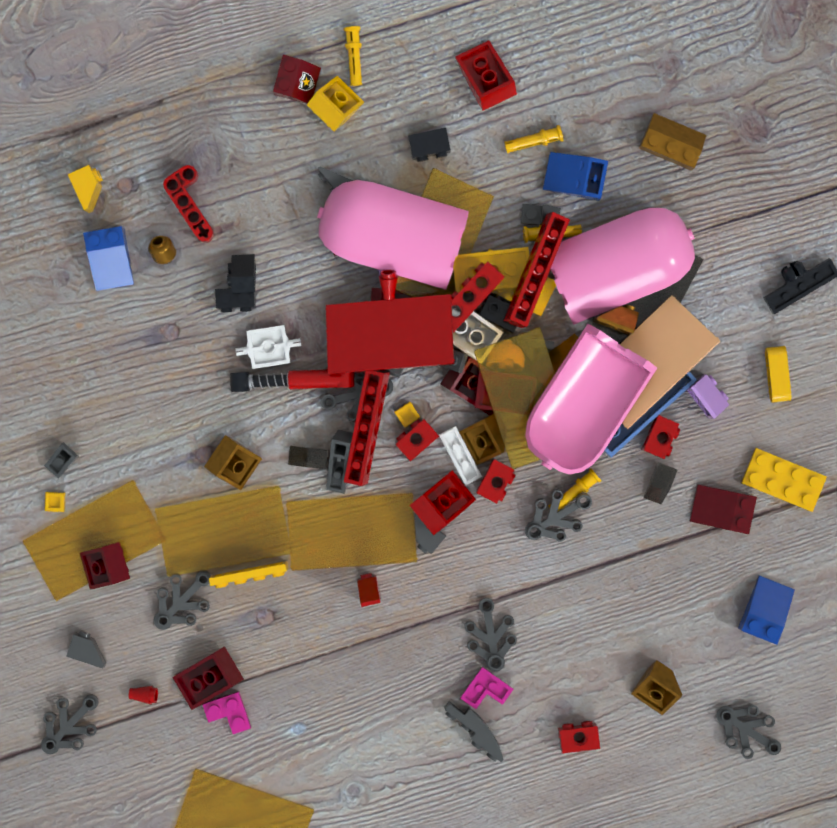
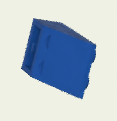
M550 152L543 190L599 201L602 197L608 161Z

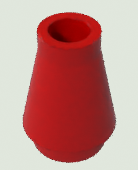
M383 270L379 276L383 299H395L398 275H396L394 270Z
M153 686L130 688L129 699L151 705L158 700V688Z

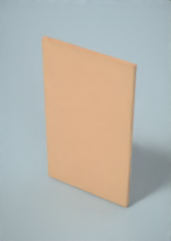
M672 295L635 329L633 334H630L620 344L625 349L628 348L657 367V370L622 422L627 429L720 343L719 338L710 332Z

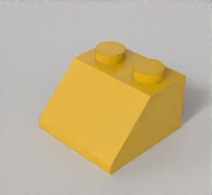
M336 76L315 93L307 106L335 132L364 104V101Z
M87 165L68 174V177L83 209L91 213L95 208L102 189L101 181H103L99 170Z

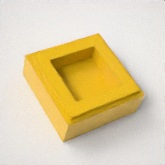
M408 402L394 412L404 428L420 418L411 402Z
M45 492V511L65 512L66 493Z

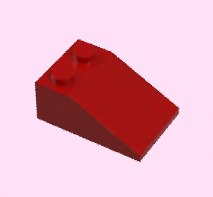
M489 40L455 56L475 99L483 111L517 95L515 81Z
M452 470L409 506L430 532L435 535L476 501V499Z

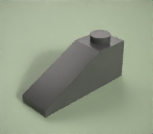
M337 430L331 440L326 490L343 494L346 492L347 483L344 482L353 436L352 432Z

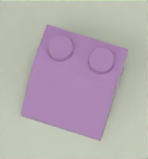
M703 374L687 391L707 418L715 419L729 406L727 402L729 398L722 390L719 392L715 386L717 382L711 375Z

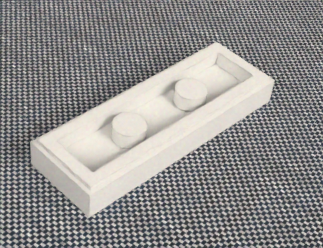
M454 426L439 434L465 486L481 478L482 475L457 427Z

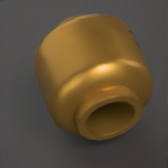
M167 236L154 237L148 246V250L157 264H168L176 256V249L171 239Z

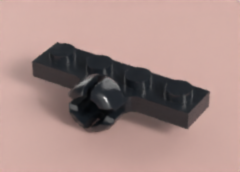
M830 258L810 270H806L802 262H791L789 268L785 266L781 270L785 284L763 298L771 313L776 314L837 277V269Z

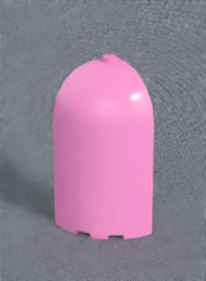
M355 180L342 183L333 189L325 202L324 208L320 207L317 216L320 219L319 237L330 251L346 260L382 271L394 270L398 276L446 290L453 271L455 257L458 256L461 245L460 240L466 227L469 211L374 182Z
M647 208L561 242L550 270L554 274L555 284L559 294L563 297L564 306L573 325L665 289L685 276L691 269L695 259L692 240L695 238L691 228H686L685 223L677 213L666 208Z
M587 324L529 416L525 434L528 448L536 457L542 460L541 465L549 470L555 468L566 474H575L589 468L602 455L657 370V367L628 348L625 349L601 330Z

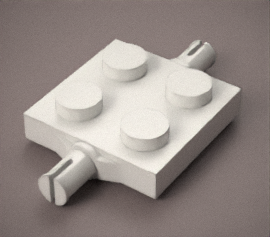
M285 325L246 331L247 347L235 349L237 356L248 354L251 359L252 369L290 363V348L301 346V343L293 344L294 342H301L300 338L289 340L286 335Z

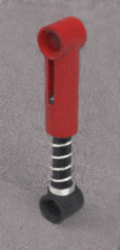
M327 369L290 370L287 375L282 373L281 375H275L273 373V375L265 374L259 376V374L254 376L249 374V372L230 373L231 392H247L257 387L262 389L269 387L271 389L275 386L277 388L280 386L289 387L290 390L355 387L354 372L328 374Z

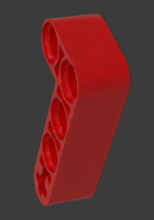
M185 165L169 175L164 180L163 186L195 236L201 242L208 243L213 239L214 231L186 190V188L197 181L198 172L193 166ZM187 170L194 172V176L190 180L184 178V173ZM173 180L177 181V188L175 190H169V182ZM183 196L188 197V204L186 206L179 205V199ZM194 212L198 213V221L190 222L189 216ZM201 225L206 231L209 230L207 238L200 236L202 231L197 226Z

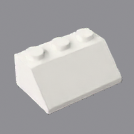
M452 306V316H459L461 313L460 308ZM473 311L453 333V345L482 364L503 332Z

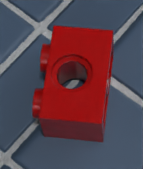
M658 415L651 425L641 450L665 459L666 456L669 457L673 446H671L673 438L677 439L680 433L679 423ZM664 432L667 436L664 443H660L657 439L658 434Z
M418 418L410 425L412 430L407 434L404 431L396 438L398 442L395 445L410 462L439 437L425 419L420 421ZM418 433L421 435L422 440L419 444L411 442L410 437L412 434Z
M493 459L476 493L496 504L498 501L502 502L507 493L504 490L506 485H511L516 476L513 473L514 469ZM500 477L502 479L501 486L493 487L492 479Z
M593 721L581 722V725L576 726L573 723H567L558 728L562 754L600 749L598 726ZM577 732L584 733V737L580 741L574 739V735Z

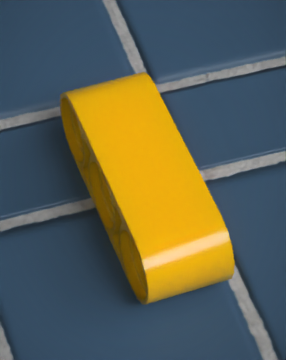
M786 346L765 348V360L771 403L791 401Z

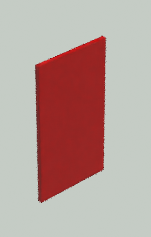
M451 294L326 305L328 374L454 364Z

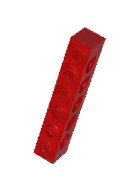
M555 212L546 214L504 321L520 328L528 326L570 219Z
M488 261L486 264L481 262L474 270L476 272L475 276L472 279L468 277L461 284L464 288L459 293L455 291L451 295L452 306H458L461 310L459 316H452L453 333L505 278ZM480 277L485 278L487 281V285L484 288H479L476 285V280ZM465 292L473 294L474 299L472 302H465L463 300Z
M365 371L344 477L345 483L358 486L368 484L390 375L389 371Z

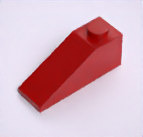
M372 573L360 575L361 578L357 579L361 607L381 603L376 575L372 576Z

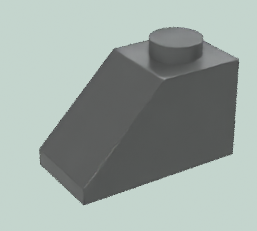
M414 513L416 541L419 543L417 547L425 554L427 552L432 554L446 538V535L441 531L433 535L417 514Z
M84 631L73 634L66 657L103 669L107 662L95 638L90 637L91 634Z

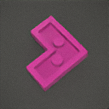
M482 666L460 699L474 709H477L488 694L503 705L514 689Z
M239 691L202 704L208 723L227 717L232 734L251 729V724Z

